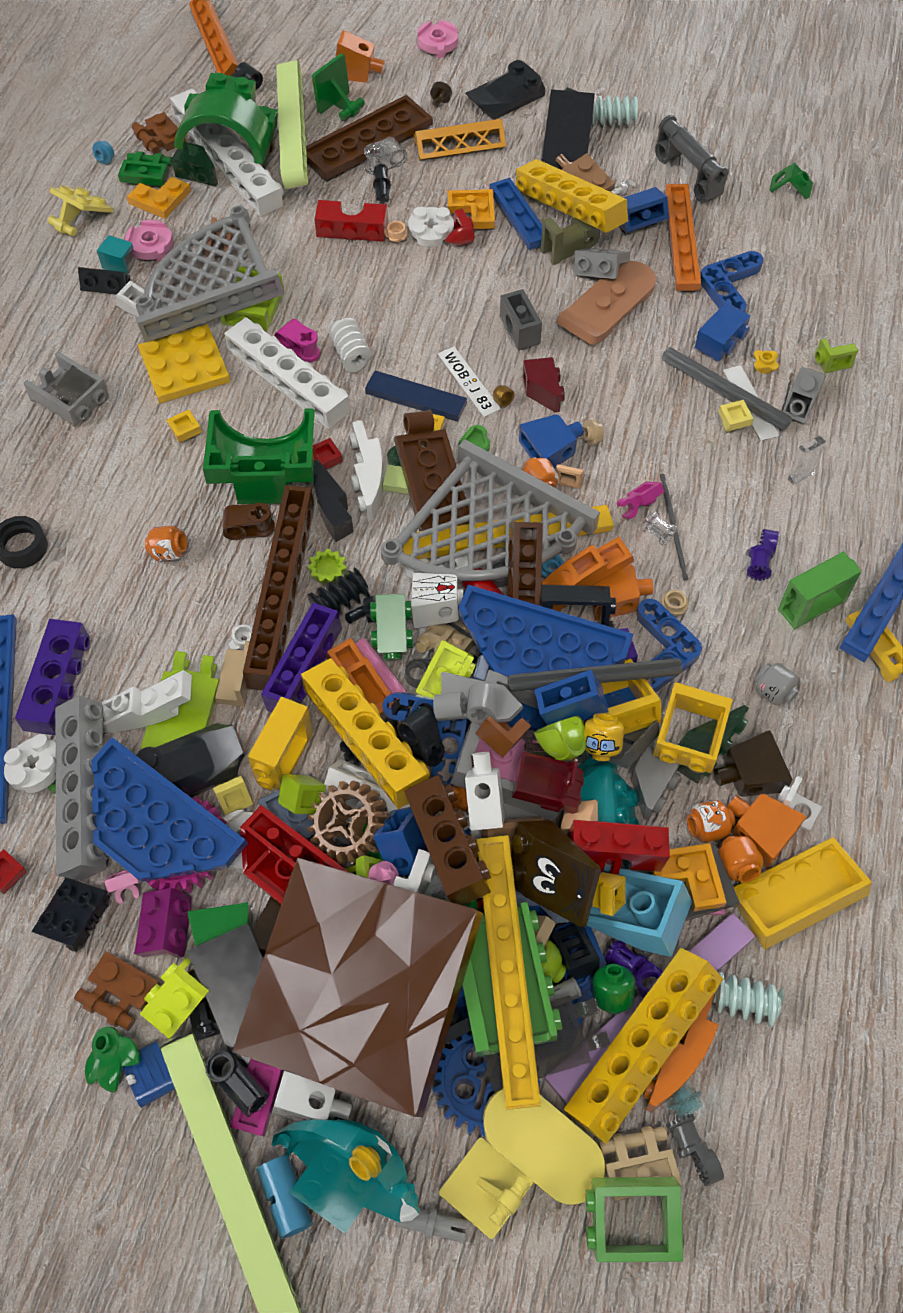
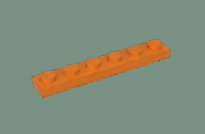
M191 0L189 6L217 73L231 76L235 73L238 63L211 0Z
M666 184L665 195L668 199V226L676 291H700L701 279L689 184Z

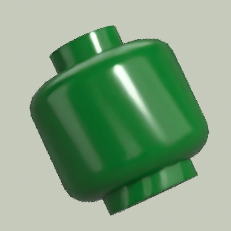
M618 964L604 965L599 968L593 976V1000L595 1005L609 1014H620L630 1009L635 999V977L633 973L626 967Z

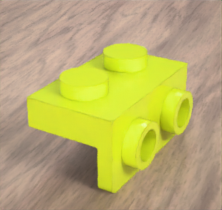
M442 639L415 692L422 696L433 698L436 694H441L442 672L470 678L476 664L472 663L473 655Z
M188 958L179 966L172 963L161 976L164 984L162 986L156 984L144 998L148 1004L140 1013L141 1016L168 1039L175 1034L209 992L208 989L185 971L191 963V960Z

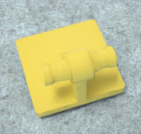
M60 185V188L50 187L49 192L63 199L60 217L56 218L51 215L48 218V223L53 225L55 230L62 234H69L72 237L77 234V229L72 227L70 223L82 210L113 213L114 208L106 204L105 199L89 195L90 191L84 188L76 187V190H73L63 185Z
M479 1138L439 1190V1195L492 1240L511 1214L514 1215L522 1204L521 1200L532 1187L533 1182L500 1155L486 1140Z

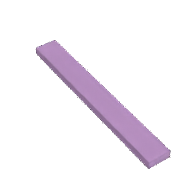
M732 913L689 952L709 961L718 972L755 938V935ZM653 982V983L648 987V989H651V988L653 987V985L655 984V982ZM641 995L634 999L630 1009L617 1014L545 1077V1081L565 1105L570 1101L644 998Z

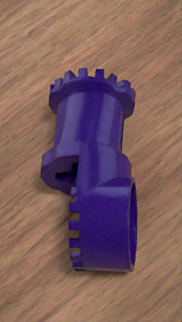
M763 529V533H761L763 537H760L763 540L759 542L762 545L749 549L751 563L747 568V575L751 577L750 579L754 578L755 581L763 579L764 581L765 578L769 579L771 577L772 570L769 568V565L777 548L778 531Z
M615 941L614 945H611L612 950L609 948L607 950L610 953L605 955L604 959L607 965L618 964L629 969L635 977V986H637L639 994L645 998L650 989L642 985L643 980L648 977L658 979L663 973L661 968L647 960L644 955H637L626 947L625 942Z

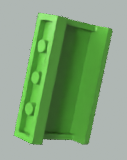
M524 902L521 903V907L517 908L533 1043L537 1045L556 1041L557 1030H562L559 1010H552L549 996H554L555 994L551 976H544L541 963L547 962L543 942L537 943L534 931L539 930L537 914L535 910L529 911L528 903ZM483 915L462 984L477 1057L500 1053L485 915Z

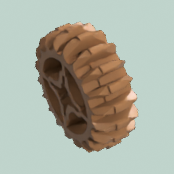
M352 780L349 785L345 781H339L338 788L334 785L328 786L329 795L323 792L318 793L321 803H312L311 805L316 809L315 815L310 814L307 816L309 820L314 821V825L307 828L310 833H315L310 840L312 844L319 845L318 849L334 861L337 859L338 864L341 865L347 864L348 861L350 864L356 865V859L363 855L369 856V851L373 853L379 852L373 836L379 828L385 825L383 821L390 817L389 813L382 811L387 804L383 800H378L380 797L379 792L371 791V787L365 783L360 786L359 782ZM360 799L365 806L361 809L357 807L352 809L346 805L345 801ZM351 817L352 822H347V819ZM368 822L365 833H363V828L365 824ZM346 823H350L351 825L346 828ZM345 835L346 839L351 840L352 845L340 847L333 838Z

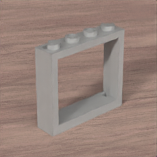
M488 670L485 681L504 685L509 691L508 676ZM535 690L509 691L520 703L539 709ZM586 719V720L583 721L584 727H585V722H586L587 720H589V719ZM470 721L450 784L466 789L465 777L467 772L472 770L471 754L476 752L480 739L475 733L482 724ZM501 778L504 803L554 820L559 814L558 812L542 809L541 805L512 798L514 782ZM479 784L480 788L489 789V786L487 784Z

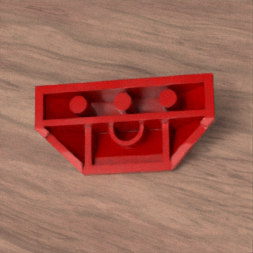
M262 805L240 826V836L248 842L242 850L243 874L279 904H282L297 858L348 872Z

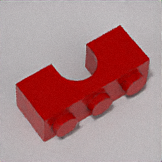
M318 200L314 218L316 237L385 242V231L388 225L387 204L364 203L363 210L360 213L347 215L342 212L341 201Z
M573 820L567 836L598 866L606 859L621 858L629 861L630 870L661 872L670 858L669 827Z

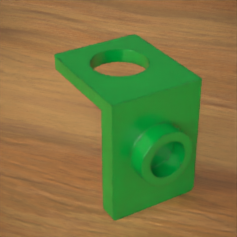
M795 162L773 175L769 189L771 193L790 182L805 199L810 197L813 182L808 174L802 171ZM783 175H785L784 178H783L780 182L777 183V181L780 179V177H782Z

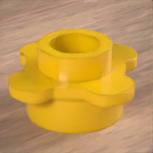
M761 350L754 352L753 356L756 358L754 367L758 372L768 374L778 369L777 352H762Z

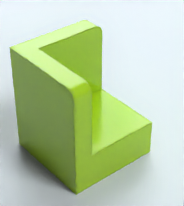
M283 774L278 803L294 814H315L316 809L311 804L321 803L318 793H325L326 785L310 775Z

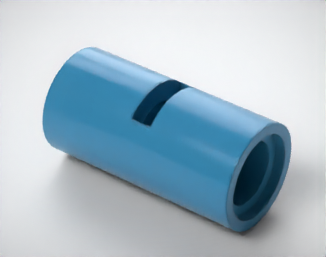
M289 1155L280 1156L259 1166L256 1171L266 1200L272 1204L269 1208L280 1239L291 1237L311 1227L313 1222L307 1205L289 1193L298 1181Z

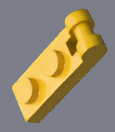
M862 609L847 616L845 622L850 628ZM886 626L870 656L881 669L883 678L887 682H892L903 673V647ZM894 657L897 663L893 664L890 659Z

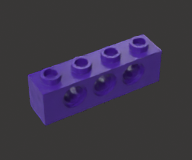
M312 602L261 693L268 712H273L280 697L302 704L306 693L304 692L301 674L325 661L327 651L332 648L342 630L337 610Z
M49 618L15 716V720L23 731L56 736L55 708L72 699L74 694L73 684L76 675L81 673L84 651H87L90 645V635L87 634L81 622ZM52 699L49 703L43 704L45 701Z

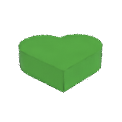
M481 425L471 426L458 441V447L465 439L488 452L490 451L487 430Z

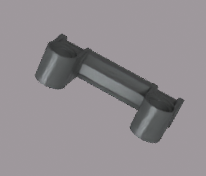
M674 115L666 116L658 127V138L655 146L658 160L665 163L684 155L698 169L694 194L700 203L722 195L728 175L727 168L720 166L717 163L716 157L711 155L685 126H680L677 123Z

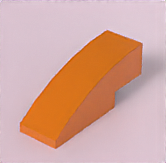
M352 638L328 650L327 660L331 658L338 667H344L350 682L353 685H359L366 701L369 704L374 703L380 715L383 714L384 699L391 693L368 658H364Z

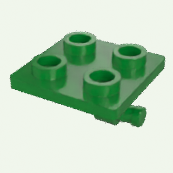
M339 54L312 74L318 113L322 114L335 105L343 109L339 113V117L344 121L347 117H353L359 113V109L365 105L362 98L350 101L346 96L350 90L345 55Z

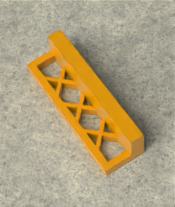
M502 119L415 131L413 135L414 144H417L419 160L506 147ZM498 132L500 143L492 144L485 136ZM477 136L480 139L478 144L470 147L463 140L465 137ZM455 139L459 143L455 149L448 150L442 145L443 141ZM433 142L437 145L433 153H423V143ZM439 147L443 150L440 152H436Z

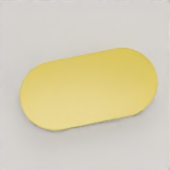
M504 1088L495 1092L486 1103L483 1111L484 1133L489 1144L551 1198L570 1205L585 1202L586 1189H592L591 1178H604L605 1161L597 1143L541 1095V1107L506 1110Z

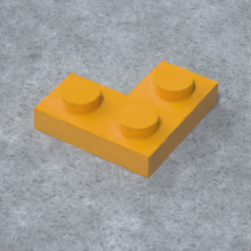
M170 177L159 190L139 183L129 193L127 200L130 205L166 219L191 192L190 184L174 177Z
M493 189L447 190L450 213L463 208L465 213H471L474 229H495Z
M710 843L670 849V858L662 871H651L652 875L686 882L688 893L692 899L693 912L724 907L727 903Z

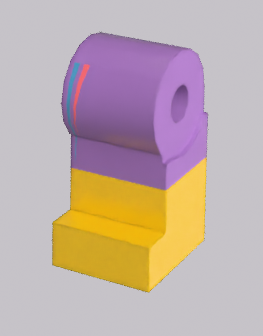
M600 872L592 907L599 908L601 914L613 916L626 904V877Z

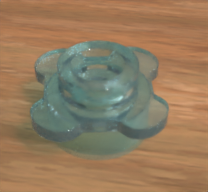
M690 1088L678 1092L672 1096L674 1103L668 1106L669 1110H675L679 1118L696 1111L703 1105L699 1099L702 1092H692Z

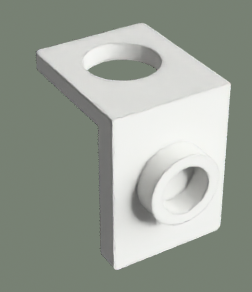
M797 776L791 787L784 786L777 801L792 809L797 805L806 806L810 810V818L804 820L800 828L810 832L822 806L796 793L803 779Z

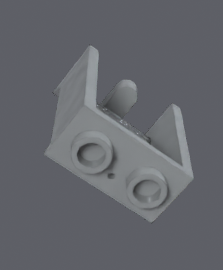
M58 351L55 353L59 368L54 373L45 367L41 368L39 376L42 384L36 386L26 380L24 386L30 401H37L70 422L73 427H76L88 417L92 410L105 401L108 392L103 378Z

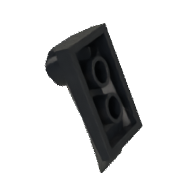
M515 60L508 65L506 73L465 94L492 120H495L544 97L545 86L540 75L522 60Z
M215 723L158 747L143 748L136 756L189 797H193L217 787L219 784L239 777L238 769L245 755L233 724L222 725Z

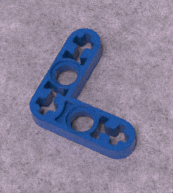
M748 251L707 265L701 271V286L718 309L727 302L746 312V301L733 286L732 282L759 273L764 258L756 251ZM726 268H734L737 272H729ZM723 290L729 294L724 296L718 294L717 291Z
M655 599L641 601L637 611V620L666 648L651 661L678 658L681 660L682 672H684L699 659L702 650L701 642L660 602ZM645 610L648 612H651L653 610L655 614L653 615L650 613L646 615ZM665 626H670L676 630V634L674 636H666L661 629ZM684 647L686 649L693 648V653L690 651L685 653L683 651ZM678 675L653 678L650 686L656 693Z
M394 692L388 695L383 702L385 715L390 719L398 721L404 720L410 710L401 709L398 713H395L394 707H391L390 703L394 702L396 698L400 699L399 703L406 706L411 705V700H414L412 712L418 709L421 703H429L434 709L433 697L404 692ZM459 719L456 722L455 730H461V734L455 731H444L445 727L447 729L451 728L452 720L438 721L442 742L447 737L455 738L458 742V750L454 753L445 751L443 758L457 759L458 761L467 733L469 719ZM442 760L439 765L432 767V777L439 775L444 785L451 783L452 777H449L447 781H444L443 775L438 774V771L444 769L446 760ZM457 761L456 763L450 762L449 773H454Z

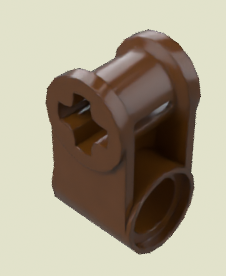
M265 503L229 505L223 509V536L227 539L264 538L270 536L275 531V523L271 518L270 507Z

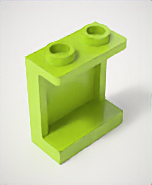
M239 266L237 271L244 274L247 268ZM257 269L252 270L250 277L259 275ZM278 273V276H279V279H280V282H281V285H282V288H283V291H284V285H283L282 275H281L280 273ZM236 277V282L242 280L241 278ZM283 295L221 316V323L223 325L235 326L247 317L253 323H258L265 332H268Z

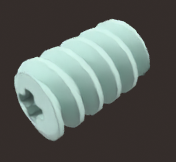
M599 95L593 105L592 125H595L597 119L600 120L601 125H604L606 119H608L610 126H612L614 119H617L618 126H621L623 119L626 120L627 126H630L632 120L635 121L636 125L638 115L637 97L633 96L629 103L628 97L624 96L621 103L619 96H615L612 103L610 96H606L603 102L602 97Z
M718 971V973H719V974L721 975V977L724 979V974H723V972ZM731 974L717 988L712 1003L716 1004L717 1014H721L725 1006L729 1007L730 1017L734 1018L736 1012L740 1009L742 1010L744 1021H747L752 1012L755 1013L757 1024L761 1023L764 1016H768L769 1027H773L781 1012L784 990L782 987L777 993L776 987L773 984L767 985L764 990L762 982L758 980L751 987L749 979L745 977L738 984L736 976Z

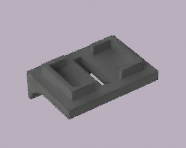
M655 720L646 728L625 734L622 751L618 755L612 756L608 762L628 769L659 735L658 720Z

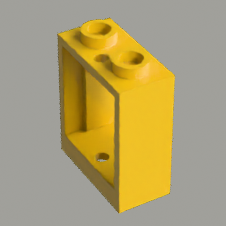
M632 659L625 660V663H634ZM646 679L600 683L603 687L604 695L629 687L637 698L608 708L609 712L607 714L616 716L618 721L623 724L624 735L646 728L655 720H658V723L662 722L661 700Z
M675 682L653 756L658 757L665 763H678L688 766L695 772L711 773L717 760L733 699ZM675 708L718 720L709 754L665 741Z
M280 697L252 747L248 759L256 783L262 788L279 790L283 774H292L313 735L307 706Z

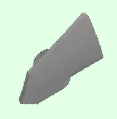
M447 672L441 673V694H436L433 701L434 714L437 721L469 719L474 723L482 724L490 716L496 722L511 721L523 709L522 704L504 685Z

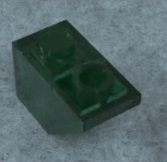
M184 142L183 149H177L171 158L175 177L216 187L218 182L215 167L204 147Z

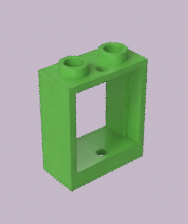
M843 551L791 579L780 602L778 611L795 630L846 602L862 571L857 563L850 559Z
M675 1177L591 1178L592 1189H586L587 1212H592V1226H587L586 1238L588 1250H593L597 1262H683L681 1186ZM662 1196L663 1245H606L604 1197Z

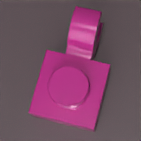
M646 481L627 493L626 498H622L617 502V506L620 507L628 505V511L622 517L626 519L635 517L639 505L648 506L653 504L657 500L656 497L665 492L661 482Z

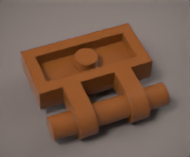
M165 112L146 119L145 127L138 122L132 124L134 135L137 139L143 141L144 147L153 154L159 153L161 147H164L167 152L175 148L174 141L178 127Z
M105 952L87 978L90 983L97 987L91 993L80 988L75 994L74 1000L83 1004V1009L90 1013L97 1012L107 1018V1023L114 1027L121 1026L129 1031L135 1023V1019L127 1015L131 1007L142 1011L148 1004L144 1000L146 995L156 984H161L158 980L114 955ZM108 993L120 999L115 1007L103 1001Z

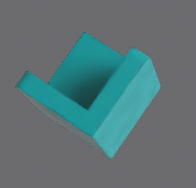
M108 235L97 249L102 268L121 271L127 274L128 268L125 258L133 248L132 242Z

